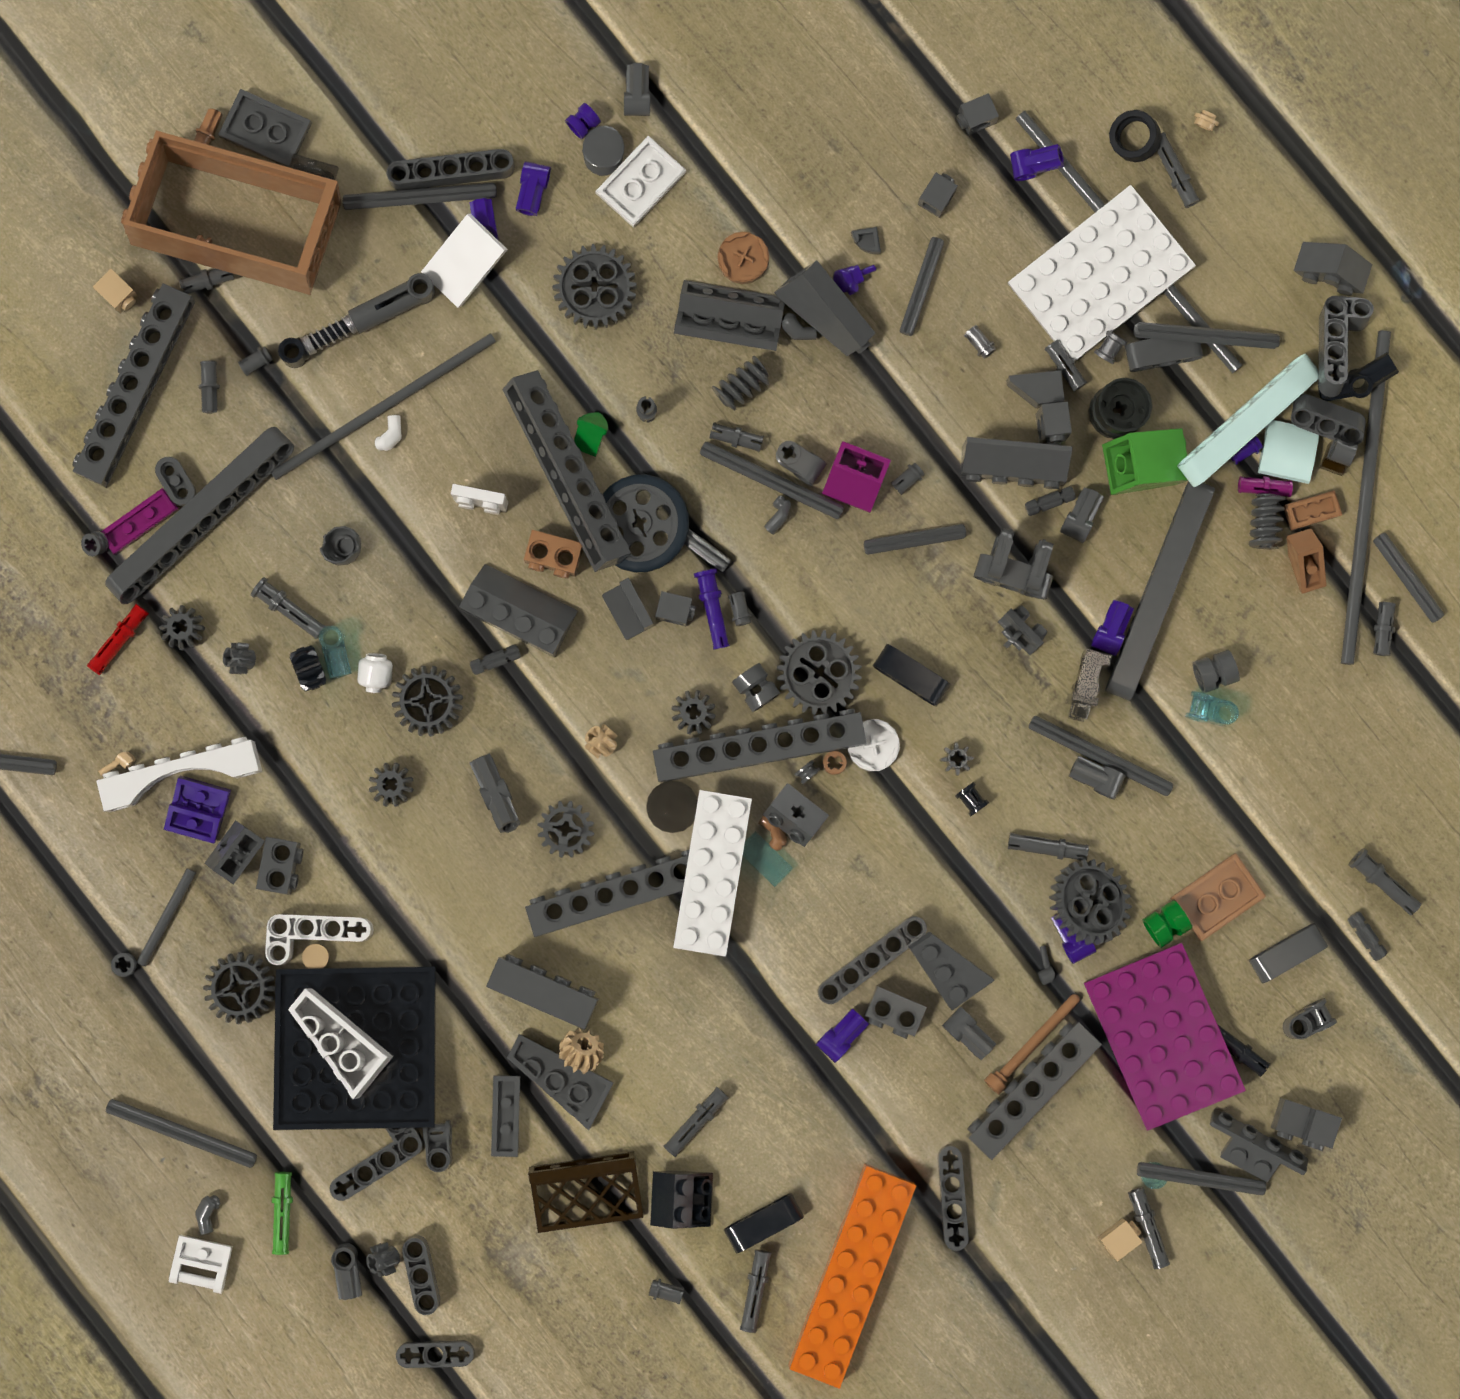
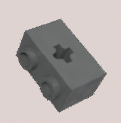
M788 783L763 814L770 824L779 827L788 834L793 842L801 844L803 847L807 845L829 816Z
M235 820L204 864L234 885L265 841Z

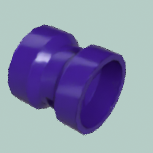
M583 103L578 107V112L567 117L565 122L571 131L582 140L588 134V130L592 127H597L601 120L589 105Z

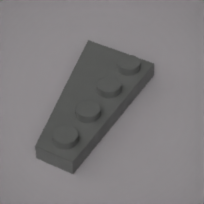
M521 1034L518 1035L507 1056V1059L540 1086L543 1091L558 1102L569 1114L575 1117L587 1130H590L614 1082L590 1070L585 1074L580 1069L573 1073V1067H564L565 1060L559 1059L558 1053Z

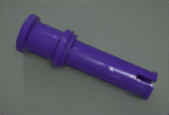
M716 569L694 573V578L698 580L701 593L698 595L699 599H701V602L704 601L713 650L730 646L719 602L722 593L717 587Z

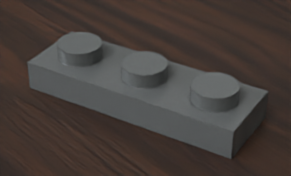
M493 1076L491 1156L518 1157L521 1076Z

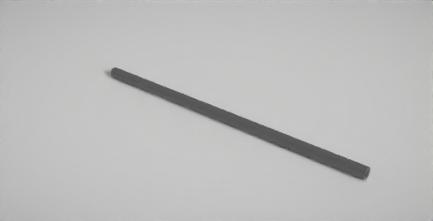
M1023 111L1016 117V121L1039 148L1054 145L1026 111ZM1064 157V167L1058 168V170L1096 213L1105 203ZM1174 284L1163 292L1192 327L1210 328ZM1207 343L1232 374L1242 366L1226 345Z
M1378 331L1375 359L1386 352L1389 355L1390 331ZM1386 381L1371 391L1341 664L1354 665Z

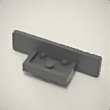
M1217 1109L1213 1110L1210 1125L1231 1137L1221 1151L1220 1157L1265 1182L1270 1180L1280 1164L1301 1175H1305L1308 1158L1300 1151L1284 1146L1276 1138L1268 1137L1258 1132L1252 1125L1243 1124L1227 1112H1221Z

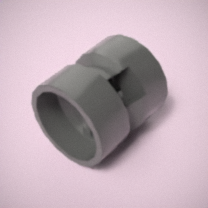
M1229 650L1214 654L1213 659L1205 657L1192 662L1196 681L1203 693L1218 689L1219 684L1227 686L1240 681L1236 661Z
M760 663L754 665L732 681L738 692L746 695L745 702L752 712L760 709L780 694L773 681L766 680L768 674ZM760 685L762 691L756 694L752 689Z

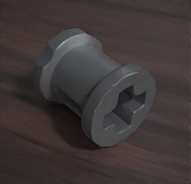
M1108 330L1106 332V339L1099 349H1095L1094 353L1107 362L1114 364L1115 356L1122 345L1126 346L1127 341Z

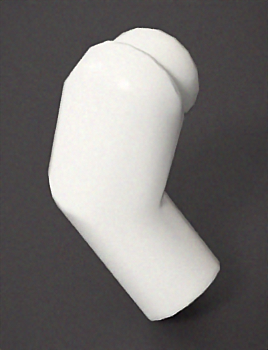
M399 415L387 417L388 430L381 437L379 436L375 439V447L378 450H391L400 442L402 435L401 417Z

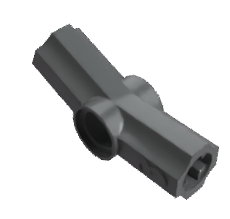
M489 753L469 762L479 783L481 796L487 809L491 811L499 832L509 833L516 830L521 823L511 802L513 798L504 779H501L491 754Z

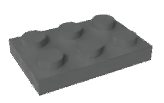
M240 89L218 135L220 138L277 164L291 168L312 122L305 117Z

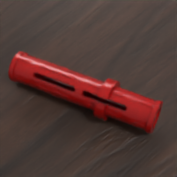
M135 604L123 621H119L116 624L118 627L90 660L87 667L96 674L101 675L130 637L133 638L135 636V631L149 613L138 604Z

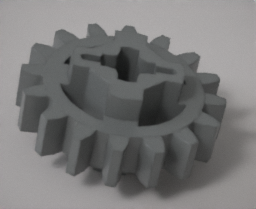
M561 801L558 802L557 809L551 805L548 806L551 813L549 815L542 813L541 816L545 819V822L537 824V826L543 828V832H540L538 837H545L546 839L541 845L543 847L550 845V854L558 850L560 858H563L565 852H568L571 858L574 857V850H578L582 854L583 848L581 846L583 844L590 846L591 843L587 840V837L594 836L595 834L589 831V827L593 826L594 822H587L586 820L590 813L585 812L582 814L583 806L579 805L575 809L573 808L572 801L568 802L567 807H564ZM564 812L563 818L558 822H550L555 815ZM574 814L582 820L584 828L576 826L573 821ZM565 822H569V826L574 830H578V832H570L567 834V837H563V832L554 827L564 826ZM548 831L556 833L559 838L558 845L551 840ZM576 836L582 837L577 844L568 847L571 839Z

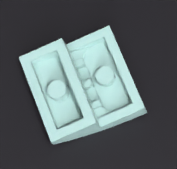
M1272 420L1266 426L1258 473L1309 484L1319 435L1301 429L1294 424Z

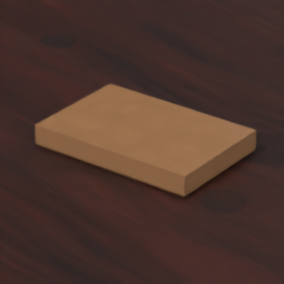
M1234 853L1170 899L1175 900L1181 906L1191 922L1193 932L1200 941H1203L1264 899L1266 895L1238 855Z

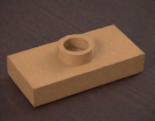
M1335 490L1283 506L1291 531L1342 516Z

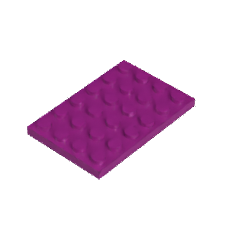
M1182 942L1084 982L1147 1131L1246 1091Z

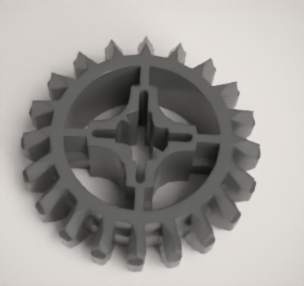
M421 666L422 674L418 675L417 670L413 668L411 669L413 678L410 679L408 675L404 674L402 677L407 683L405 685L400 682L396 683V686L402 689L401 693H392L393 697L400 698V701L392 703V707L401 708V710L394 713L396 718L405 717L400 722L401 726H406L409 722L411 723L408 731L411 733L415 731L416 727H419V736H423L425 729H428V734L432 737L434 736L433 728L437 727L438 732L443 734L444 729L441 725L445 723L447 727L452 728L453 725L448 719L452 717L458 720L459 716L453 713L454 709H463L462 705L455 704V701L463 700V695L454 694L461 687L459 684L450 686L455 678L450 676L445 680L447 671L444 669L439 675H436V666H432L430 673H427L426 666ZM429 680L441 683L446 688L448 695L433 694ZM421 682L420 694L417 697L407 699L411 688ZM427 693L430 695V698L434 697L436 699L430 703L429 711L425 708L426 705L419 703L421 700H425ZM448 703L445 713L434 721L433 717L436 707ZM407 708H422L426 722L415 720Z
M238 952L237 961H235L233 954H228V963L223 958L217 960L221 967L220 969L214 965L210 967L215 976H205V979L211 981L212 984L203 986V990H211L212 995H207L204 999L205 1001L214 1000L215 1003L209 1006L211 1011L218 1007L220 1008L216 1014L217 1018H221L227 1013L225 1018L227 1023H230L234 1016L236 1024H242L243 1016L247 1023H251L253 1019L252 1013L256 1018H261L262 1014L259 1008L264 1011L270 1009L264 1002L265 1000L272 1002L275 999L273 996L267 995L268 991H275V986H268V982L275 980V977L265 976L271 968L266 966L260 969V966L263 964L262 959H258L253 964V954H249L246 961H244L243 952ZM238 966L249 968L258 978L250 981L246 980L242 973L239 972ZM230 969V984L228 987L219 990L223 975ZM236 982L244 985L252 984L245 987L243 995L240 992L228 993V991L234 989V986H237ZM260 986L259 997L250 1007L248 1003L250 1002L249 994L252 989ZM234 997L238 1005L240 1004L242 1011L230 1008L224 1003L222 998Z

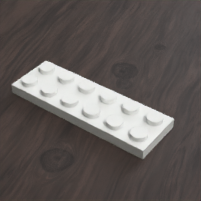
M699 790L673 948L726 957L751 798Z

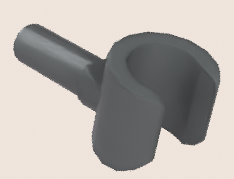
M1041 946L1040 952L1045 969L1037 973L1041 983L1045 985L1054 980L1055 973L1050 966L1046 946Z

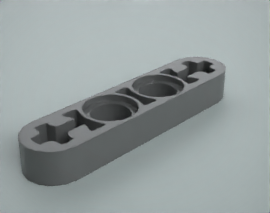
M947 1145L940 1149L937 1157L943 1238L948 1248L953 1251H959L967 1246L969 1239L963 1159L959 1149ZM949 1150L952 1151L953 1155H957V1159L953 1160L952 1165L953 1169L959 1168V1173L948 1172L943 1174V1169L949 1170L948 1162L943 1160V1156H946ZM949 1177H955L959 1180V1188L955 1192H949L945 1189L944 1184ZM951 1204H958L961 1207V1215L956 1219H951L947 1216L946 1211ZM963 1222V1227L957 1226L958 1234L963 1236V1240H959V1245H954L953 1241H949V1237L954 1234L953 1227L947 1228V1223L958 1224Z

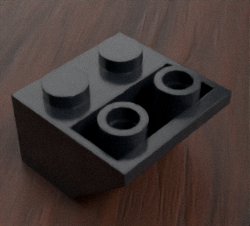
M653 1171L650 1225L671 1229L711 1227L713 1173Z

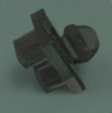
M293 154L290 168L336 180L339 170L338 166Z

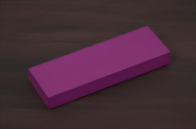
M161 488L101 532L107 537L108 547L111 552L117 555L179 511V509L170 499L165 489Z

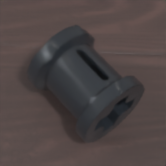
M974 782L955 795L968 808L970 817L989 803L976 790Z

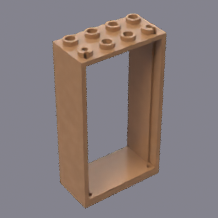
M156 130L154 138L150 139L149 143H147L146 160L140 163L137 185H133L131 188L129 208L124 209L121 223L124 226L130 245L311 295L342 203L338 181ZM168 162L318 203L319 205L298 267L147 226L146 223Z

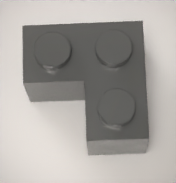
M1303 242L1294 271L1306 283L1317 284L1318 281L1325 282L1336 287L1338 293L1351 296L1352 293H1364L1373 264L1346 244Z
M1280 1098L1271 1128L1278 1130L1276 1136L1291 1141L1293 1136L1303 1139V1145L1323 1151L1324 1146L1333 1149L1342 1118Z

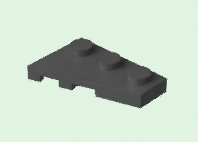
M930 931L908 946L952 1011L995 981L990 975L979 969Z

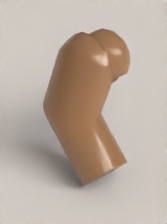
M762 816L758 824L771 832L770 847L776 851L781 850L787 844L786 833L779 827L770 824L768 819Z

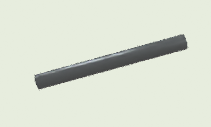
M188 868L185 870L137 960L138 964L144 967L147 966L196 872Z

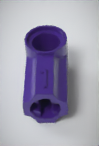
M1058 144L1036 150H1017L1010 154L1015 181L1033 179L1038 173L1064 167L1063 153Z
M527 161L524 162L520 178L521 188L516 205L517 212L528 216H538L543 191L548 186L551 167Z
M481 198L469 202L471 214L499 241L492 199Z
M1113 600L1103 624L1099 626L1091 646L1116 656L1123 643L1124 631L1134 608L1121 601Z
M1057 914L1050 917L1063 941L1064 951L1072 964L1097 952L1093 943L1090 945L1085 944V939L1076 942V934L1068 937L1067 932L1069 929L1067 927L1064 929L1059 928L1062 920H1054Z
M852 1008L834 1028L831 1027L820 1038L816 1046L836 1063L851 1047L850 1044L866 1029L869 1023Z

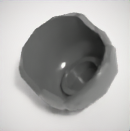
M346 526L334 527L323 536L320 553L326 561L337 566L349 565L360 554L361 538L354 529Z

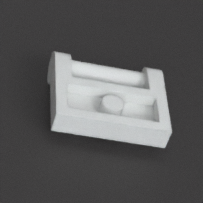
M179 1235L169 1282L174 1284L182 1282L213 1289L215 1293L222 1294L233 1246ZM182 1264L217 1272L216 1279L181 1271Z

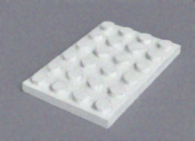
M1130 185L1012 278L1008 285L1053 341L1059 340V343L1070 359L1074 358L1077 361L1106 338L1108 330L1111 332L1115 331L1196 265Z

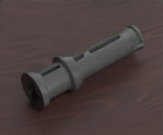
M265 577L257 583L251 592L253 598L258 597L269 605L268 609L271 611L278 610L313 636L314 639H318L326 628L325 625L287 599L286 592L283 590L279 591L269 584L268 579Z
M1365 848L1361 849L1351 859L1349 866L1351 868L1355 867L1366 877L1365 880L1368 883L1377 885L1410 916L1413 915V912L1415 913L1422 903L1385 872L1386 869L1382 863L1378 864L1367 854L1368 851Z

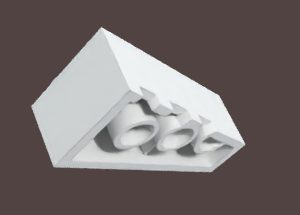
M312 988L304 989L288 1009L308 1038L315 1044L320 1055L325 1058L333 1069V1073L348 1090L347 1092L352 1099H358L362 1096L393 1057Z

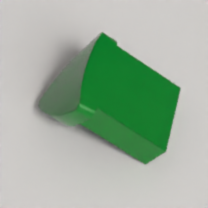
M599 412L588 413L578 418L576 423L578 428L574 438V442L581 452L594 457L597 456L603 436L607 434L608 430L607 421Z

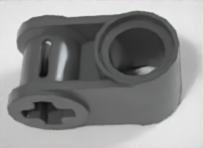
M793 441L783 442L776 452L777 462L810 486H813L827 465L820 457ZM788 449H792V456L794 458L784 459V452L782 450L788 451Z
M1322 998L1286 1018L1282 1029L1284 1034L1290 1039L1302 1040L1335 1025L1337 1020L1331 1017L1325 1005L1327 1001L1325 998ZM1296 1020L1302 1024V1031L1298 1035L1292 1029L1293 1023Z
M446 1120L445 1123L435 1124V1128H423L427 1166L434 1172L447 1170L450 1168L453 1160L451 1121ZM432 1132H443V1134H432ZM437 1152H441L446 1156V1164L441 1168L433 1163V1156Z

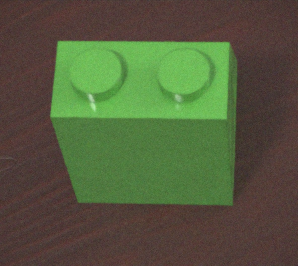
M1182 428L1134 432L1102 444L1111 495L1173 486L1188 481L1177 467L1187 456L1186 440Z

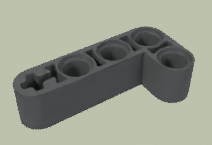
M1331 296L1327 298L1320 312L1318 386L1320 392L1325 396L1335 397L1339 395L1347 380L1348 331L1364 330L1374 311L1373 304L1365 298Z
M417 1128L386 1129L393 1142L335 1178L330 1185L331 1196L338 1201L347 1200L418 1155L424 1148V1139ZM408 1137H413L418 1142V1148L414 1152H410L405 1148V1140ZM384 1152H391L395 1155L393 1166H387L383 1163L382 1155ZM362 1166L370 1167L373 1172V1176L369 1181L363 1180L359 1175ZM354 1179L356 1183L346 1189L347 1195L345 1192H338L337 1188L340 1187L339 1181L345 1184Z

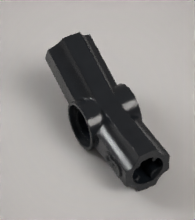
M1386 352L1362 368L1349 371L1347 380L1339 395L1335 397L1325 396L1320 392L1318 386L1320 399L1333 401L1349 397H1367L1373 388L1398 374L1399 371ZM1356 380H1365L1364 384L1361 387H1353V384Z

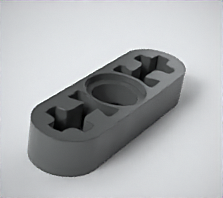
M465 1340L405 1342L398 1348L396 1360L404 1368L464 1367L473 1360L475 1350L473 1345ZM446 1346H451L450 1352H457L462 1346L470 1355H467L464 1361L460 1360V1356L453 1355L450 1357L451 1361L447 1362L448 1350ZM420 1347H424V1362H419L421 1356L412 1357L411 1362H407L406 1357L401 1355V1353H405L406 1348H410L411 1353H420ZM431 1347H439L442 1350L443 1358L440 1361L434 1362L429 1359L428 1350Z

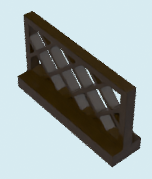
M634 1151L529 1167L528 1175L538 1233L643 1218ZM631 1172L633 1182L627 1189H624L615 1182L619 1174ZM594 1177H602L608 1182L601 1193H598L588 1185ZM574 1180L582 1186L574 1197L562 1189L567 1181ZM548 1184L555 1189V1192L546 1201L538 1195L537 1186ZM611 1185L623 1193L616 1204H613L604 1197V1194ZM633 1187H634L635 1196L630 1193V1191L632 1190ZM585 1189L597 1197L589 1208L577 1200ZM558 1193L570 1200V1203L563 1212L550 1204ZM628 1196L636 1202L637 1211L626 1213L619 1208V1205ZM600 1200L612 1208L607 1216L600 1217L592 1211ZM539 1202H541L542 1204H544V1206L542 1207L541 1210H540V1204H539ZM573 1204L586 1212L580 1220H572L566 1215ZM547 1207L559 1215L553 1224H542L541 1215Z

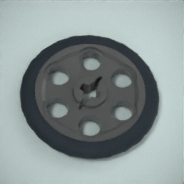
M647 474L621 478L603 493L605 503L611 515L615 518L617 527L623 529V538L627 541L629 550L636 542H641L644 546L642 555L635 557L630 553L620 564L615 566L622 570L637 573L660 569L671 562L681 551L689 530V514L686 503L680 493L667 481ZM643 490L650 493V501L645 505L637 502V495ZM623 501L626 503L627 510L623 515H616L614 513L613 507L616 502ZM664 505L669 506L671 509L670 517L666 520H660L657 515L658 509ZM637 515L641 519L647 520L643 524L644 532L640 528L634 527L637 523ZM660 531L666 532L668 536L667 543L662 546H658L654 542L655 535Z

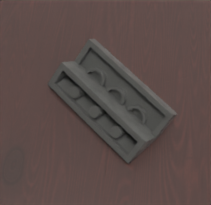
M684 280L674 334L776 351L785 303L775 295Z

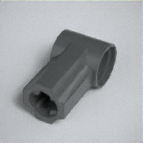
M643 63L627 65L624 116H650L649 65Z
M1084 487L1072 512L1068 513L1060 532L1084 543L1093 526L1092 521L1104 496L1095 490Z
M1078 756L1068 777L1094 788L1095 792L1107 798L1115 800L1126 775L1113 768L1102 767Z
M959 1007L942 1027L958 1042L961 1041L976 1057L982 1060L993 1050L996 1043L976 1025L977 1022L962 1007Z
M350 1243L340 1244L331 1257L339 1300L354 1299L362 1296L357 1261L358 1251ZM342 1251L348 1252L351 1255V1262H341L338 1258V1253Z

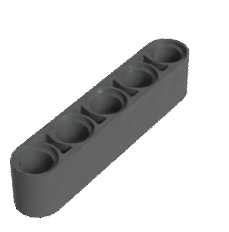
M495 149L395 161L388 166L386 174L390 185L394 189L409 190L505 179L513 174L515 164L509 151ZM501 159L509 161L508 166L503 169L496 167V163ZM480 162L483 164V168L480 171L475 172L470 169L473 163ZM450 165L458 168L452 175L444 172L446 167ZM429 168L432 170L430 176L426 178L419 176V172L422 169ZM403 171L406 173L403 180L396 181L393 179L396 172Z
M919 917L905 919L824 980L817 989L819 999L826 1004L837 1003L906 951L908 946L924 936L927 931L925 921ZM911 921H917L921 926V931L917 936H911L907 931V926ZM890 937H896L900 942V947L895 952H890L886 948V941ZM873 952L878 955L879 963L876 967L869 968L865 964V957ZM852 968L857 971L858 979L855 983L848 984L845 982L843 975L847 969ZM826 985H834L837 989L836 997L831 1000L825 999L822 995L823 988Z

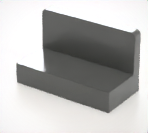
M628 577L619 582V586L602 595L625 640H629L654 626Z

